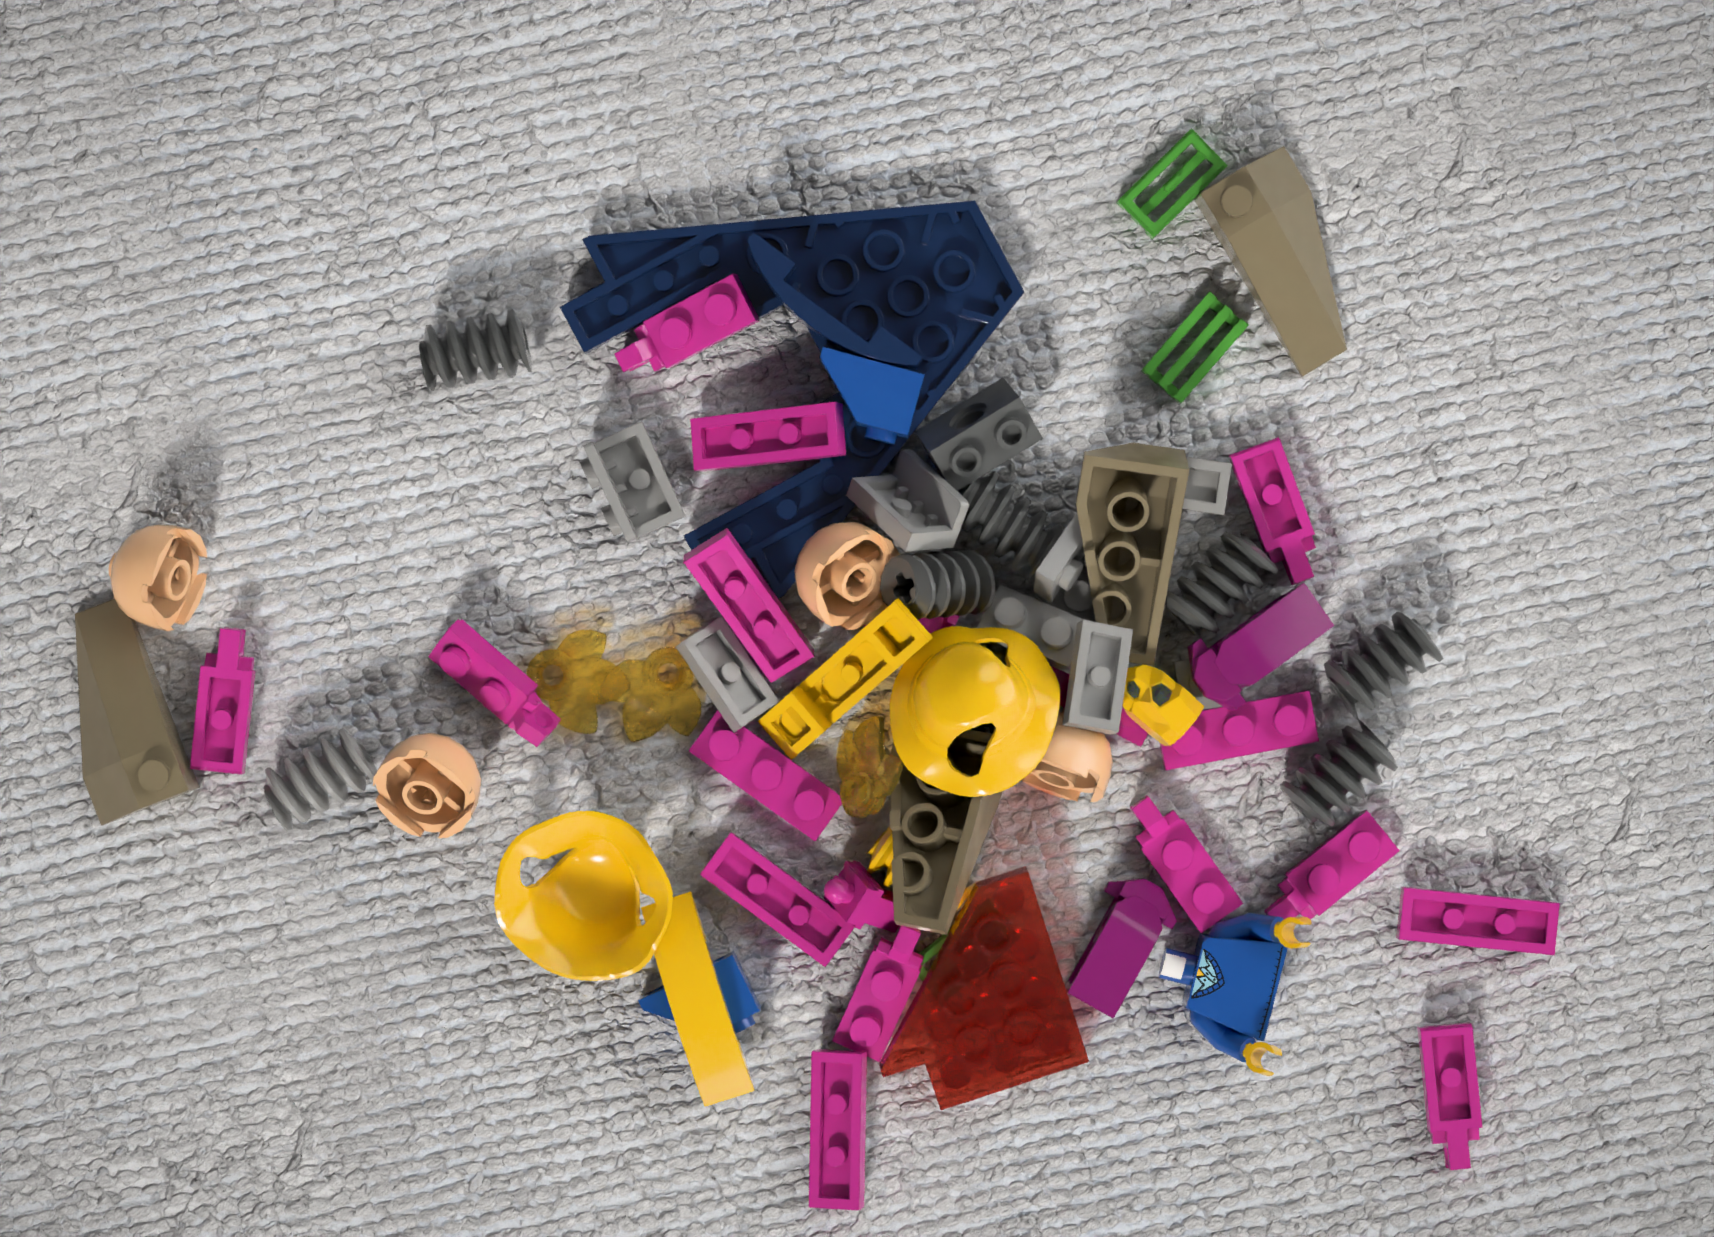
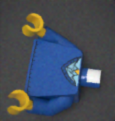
M1246 913L1216 923L1209 934H1199L1194 955L1165 948L1158 977L1186 985L1182 1005L1190 1010L1191 1024L1215 1049L1241 1062H1246L1249 1069L1255 1073L1266 1076L1274 1074L1272 1071L1264 1069L1261 1065V1058L1265 1052L1269 1051L1282 1056V1051L1279 1047L1264 1042L1256 1043V1040L1265 1041L1287 949L1305 948L1310 945V942H1299L1294 936V927L1297 924H1312L1311 920L1305 916L1283 919L1278 916Z

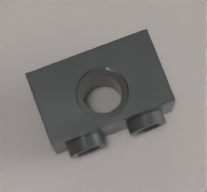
M1004 378L999 379L914 431L940 476L957 491L1043 439L1021 398Z

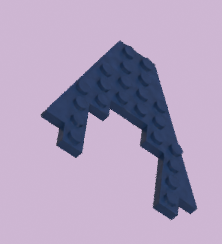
M975 200L591 235L582 239L605 283L560 306V309L585 354L643 324L645 320L731 274L738 275L759 319L783 307L784 305L772 292L754 262L747 243L748 238L754 232L796 263L797 269L786 283L867 342L870 341L879 327L882 326L923 356V360L917 369H906L925 374L908 438L897 436L894 445L865 437L867 427L856 424L838 392L820 403H843L846 456L820 458V462L685 534L684 538L691 550L728 528L749 559L755 558L777 598L780 599L785 596L796 582L794 571L797 558L806 541L818 530L834 523H843L856 506L846 496L852 478L881 475L1024 294L1020 282ZM808 329L820 353L823 347L847 353Z

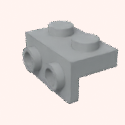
M642 421L595 443L592 441L583 446L588 457L579 462L591 488L594 489L601 485L609 505L602 507L601 510L613 536L623 533L626 541L632 542L686 517Z
M902 450L900 452L893 475L852 478L846 494L863 511V515L868 520L876 523L893 539L892 541L896 547L909 553H919L922 550L953 548L969 508V502L913 450Z

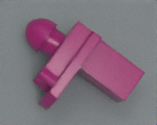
M855 860L853 862L845 861L844 868L838 876L835 875L833 879H830L825 884L823 889L825 893L824 899L833 905L847 923L852 924L857 929H861L864 923L896 933L900 925H896L894 922L893 892L881 888L860 862Z

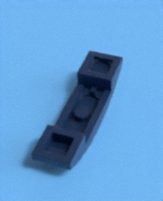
M754 232L751 234L747 243L763 279L785 308L808 329L828 343L849 354L899 368L917 369L923 360V356L882 326L879 327L870 341L867 342L786 283L797 269L796 263Z

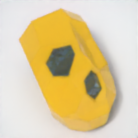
M1140 665L1130 667L1127 670L1122 705L1127 715L1162 745L1171 746L1197 720L1205 706L1182 685L1176 683L1158 668Z

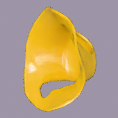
M950 626L932 632L930 635L933 638L903 663L894 681L889 709L891 733L896 751L904 765L913 775L943 791L966 797L987 796L1004 791L1017 784L1032 772L1048 749L1055 730L1060 707L1058 679L1039 647L1031 639L1017 631L999 627L968 628ZM987 642L1005 643L1008 646L1004 658L1007 666L991 650L979 644ZM992 723L996 728L983 751L979 774L969 776L961 773L951 764L948 758V747L961 733L982 724Z
M575 811L536 824L523 831L512 841L499 864L494 906L498 923L505 935L533 962L547 971L574 980L603 981L632 975L640 971L651 960L671 919L673 892L665 870L646 839L637 829L626 821L612 815L596 811ZM572 849L540 878L536 884L529 886L522 884L520 865L524 858L548 859L553 855ZM640 891L652 897L656 903V908L651 918L644 925H641V920L639 919Z

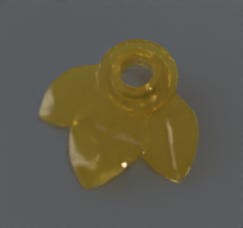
M579 630L567 635L557 649H549L538 653L530 661L527 668V676L539 685L535 690L539 698L549 701L551 711L561 719L559 724L569 730L583 734L597 732L598 714L596 705L605 704L619 698L631 687L627 676L618 666L601 658L605 650L607 636L602 632L594 630ZM550 665L560 667L563 672V678L557 685H550L544 679V671Z
M674 647L659 648L653 651L646 660L628 659L622 661L606 675L601 684L599 692L601 697L610 701L624 703L622 707V721L626 735L631 742L641 741L653 736L667 723L679 734L689 736L701 716V701L691 686L694 674L687 662ZM666 663L674 664L677 669L676 676L670 681H663L658 676L660 667Z
M873 716L866 719L857 727L855 732L846 729L839 740L836 764L838 775L842 780L840 799L845 812L849 816L856 818H865L868 815L878 813L885 803L886 796L892 794L899 782L904 763L899 756L886 754L884 718L882 716Z

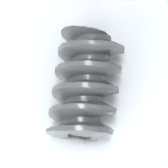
M344 728L339 730L341 746L336 748L326 738L320 740L322 756L317 757L307 747L302 749L303 766L299 767L289 757L283 759L286 775L280 777L271 767L265 769L267 785L264 786V793L276 819L286 831L292 829V814L301 822H306L311 819L310 804L319 812H325L329 809L330 804L328 794L341 803L348 799L347 785L357 793H361L366 790L365 774L373 781L377 769L360 740L354 738Z

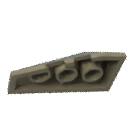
M1283 146L1242 167L1201 192L1195 199L1197 206L1301 377L1346 351L1347 347L1312 193L1285 147Z
M1128 443L1085 451L1083 455L1075 502L1095 620L1098 623L1133 629L1129 656L1130 663L1154 666L1190 470L1186 453L1183 449Z
M115 599L76 613L75 628L82 774L100 824L103 826L200 787L193 769H190V761L135 620L128 617L119 608Z
M969 729L957 736L948 747V758L953 767L969 776L979 774L983 751L992 734ZM893 742L887 763V774L891 794L889 818L893 837L892 884L894 922L896 925L947 935L998 808L1002 791L987 796L966 797L955 795L927 784L907 769L900 759Z

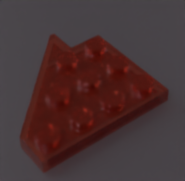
M1026 866L975 883L879 1063L883 1077L925 1064L940 1110L1089 1062Z

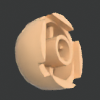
M857 522L831 524L818 530L807 540L798 555L794 571L798 594L806 607L826 624L832 627L842 626L846 630L858 629L870 623L888 607L883 602L881 595V575L888 561L900 554L891 540L867 526Z
M174 525L147 526L131 534L112 556L109 564L112 592L119 608L135 621L164 631L174 630L171 627L174 623L181 625L187 623L197 609L206 585L207 574L200 573L197 575L199 567L198 556L207 558L206 547L201 536L191 529Z
M1063 708L1062 713H1058L1055 730L1044 757L1022 781L1045 793L1067 800L1078 801L1081 792L1093 793L1090 802H1098L1104 797L1111 776L1113 761L1110 743L1104 733L1064 726L1065 708Z
M425 733L411 736L397 743L390 750L373 778V786L376 784L379 793L376 798L379 810L393 825L411 835L419 837L422 836L424 831L432 833L440 832L438 838H448L462 831L475 811L480 796L481 777L474 757L463 745L447 736Z

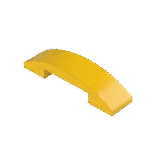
M897 598L757 722L792 760L933 637L902 601Z
M689 891L673 897L671 919L662 940L654 952V956L685 1054L703 1104L706 1107L755 1091L708 950L707 939L693 895ZM656 903L641 907L645 924L651 918L656 908Z

